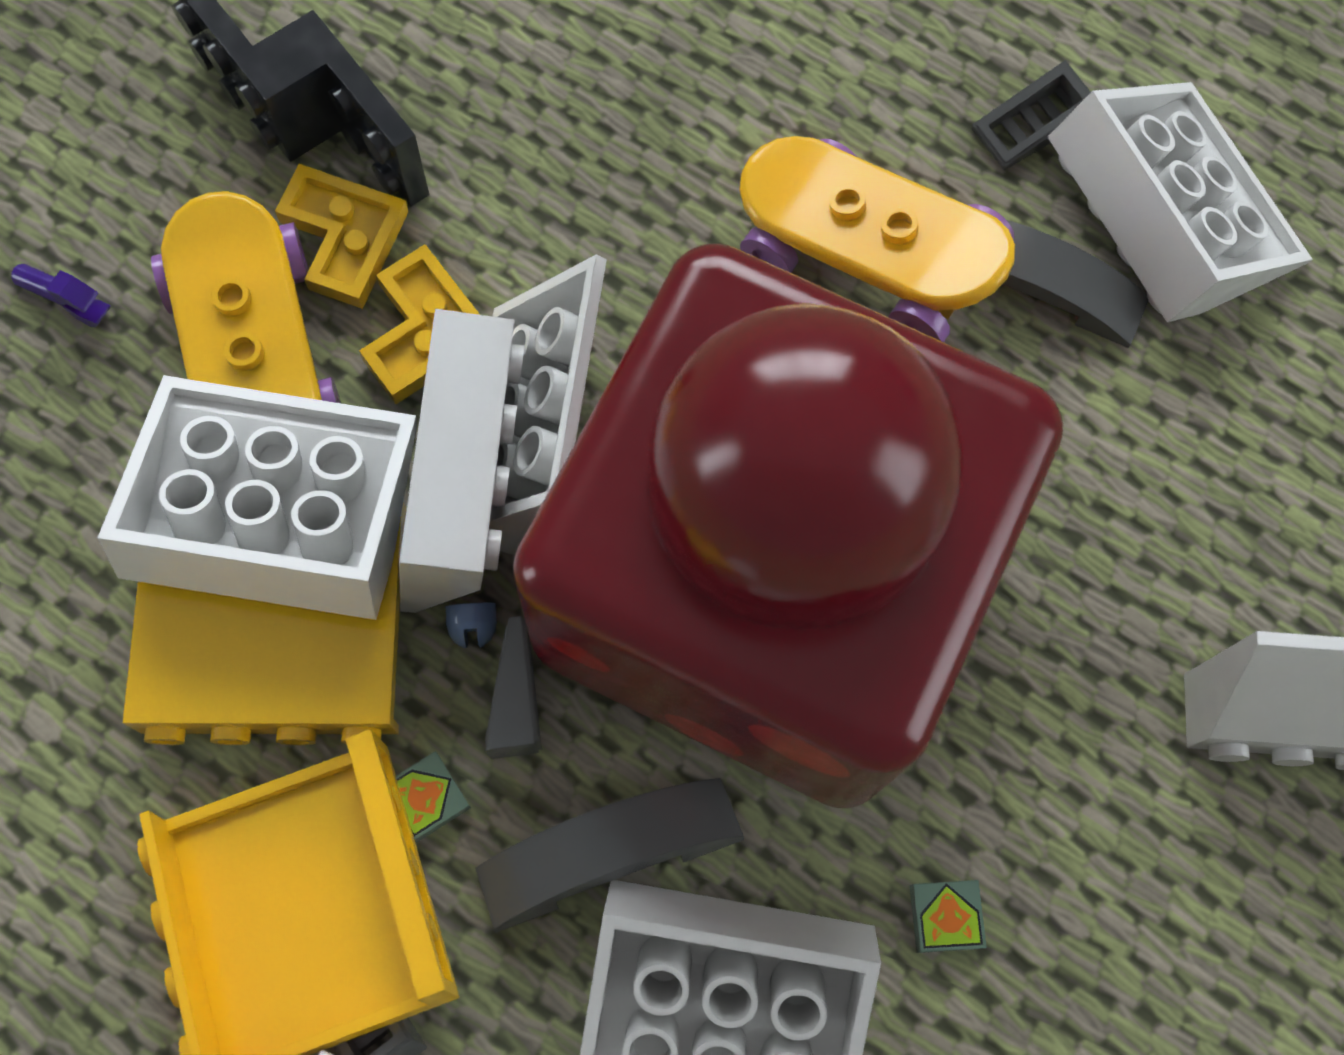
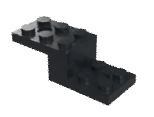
M178 0L171 5L183 28L193 37L188 40V44L199 63L207 72L216 68L222 76L218 82L226 97L238 111L246 106L253 115V118L249 120L250 124L268 150L278 146L289 162H292L341 131L347 143L356 154L359 155L366 151L375 163L371 165L372 170L388 194L392 195L399 191L411 207L430 195L414 132L314 10L252 46L217 0Z

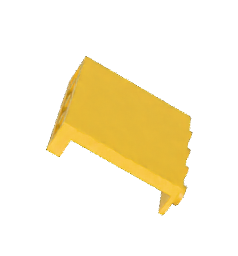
M404 502L393 562L376 620L138 582L122 723L144 734V742L156 745L184 744L186 734H210V742L220 745L250 744L251 734H276V743L296 746L315 744L316 734H342L341 742L347 744L345 738L369 729L380 739L381 734H399V724L394 719L400 614L399 560L407 511Z
M371 729L345 738L348 753L166 820L151 811L139 814L144 837L138 839V855L145 872L153 878L157 901L151 904V918L158 936L161 940L166 941L171 964L164 973L165 986L173 1005L176 1008H180L185 1035L179 1039L180 1055H312L460 998L407 812L395 777L396 774L386 744Z

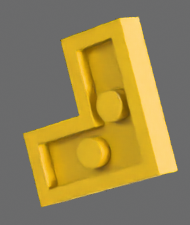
M298 164L275 209V213L279 223L287 224L294 222L297 229L324 238L304 278L308 289L363 309L377 280L376 274L381 272L409 210L404 199Z
M426 244L376 274L379 286L406 321L359 350L362 360L395 404H398L424 387L435 308L480 315Z

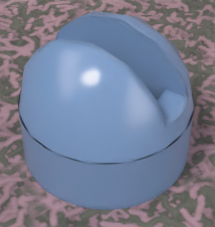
M466 603L445 607L446 626L448 634L454 643L467 648V632L477 631L479 647H483L492 639L497 625L496 603Z

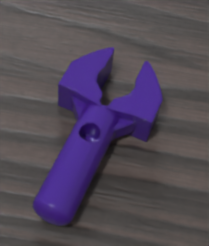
M19 264L11 272V279L15 285L61 305L77 320L90 327H96L111 308V305L95 299L99 294L97 291L76 277L61 270L54 277L27 264Z

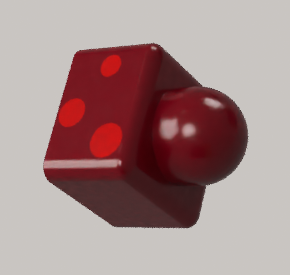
M705 244L695 247L683 254L671 268L516 551L514 578L534 652L550 669L816 801L834 808H852L864 804L912 765L923 754L930 742L1059 449L1063 436V421L1060 410L1053 398L1038 385L739 249L724 244Z

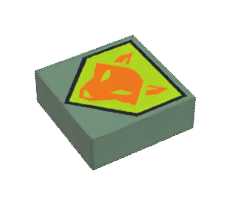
M436 751L395 776L415 844L471 808Z
M979 880L910 885L917 953L987 948Z

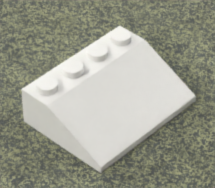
M1192 82L1092 91L1048 136V139L1059 154L1058 158L1061 166L1074 177L1088 199L1087 204L1090 211L1103 222L1117 244L1119 256L1127 265L1132 267L1147 291V298L1150 304L1163 315L1166 322L1202 314L1313 260Z
M594 255L494 308L492 317L515 320L512 344L524 345L520 384L507 383L504 404L517 405L512 445L499 443L497 466L510 467L505 507L492 505L489 529L502 531L500 551L516 554L524 535L576 442L607 259L601 256Z
M435 308L399 560L400 611L416 613L479 591L481 589L484 569L497 571L502 531L489 529L492 505L505 507L510 467L497 466L499 443L512 445L517 405L504 404L507 383L520 384L524 345L512 344L515 320Z
M163 375L98 535V540L119 579L376 620L394 557L417 427L416 415Z
M1256 631L1184 674L1187 748L1208 749L1210 760L1222 762L1249 760V752L1272 754V763L1280 766L1314 764L1313 757L1334 758L1336 768L1344 770V637Z
M613 880L610 882L602 917L580 1055H863L881 966L875 926Z

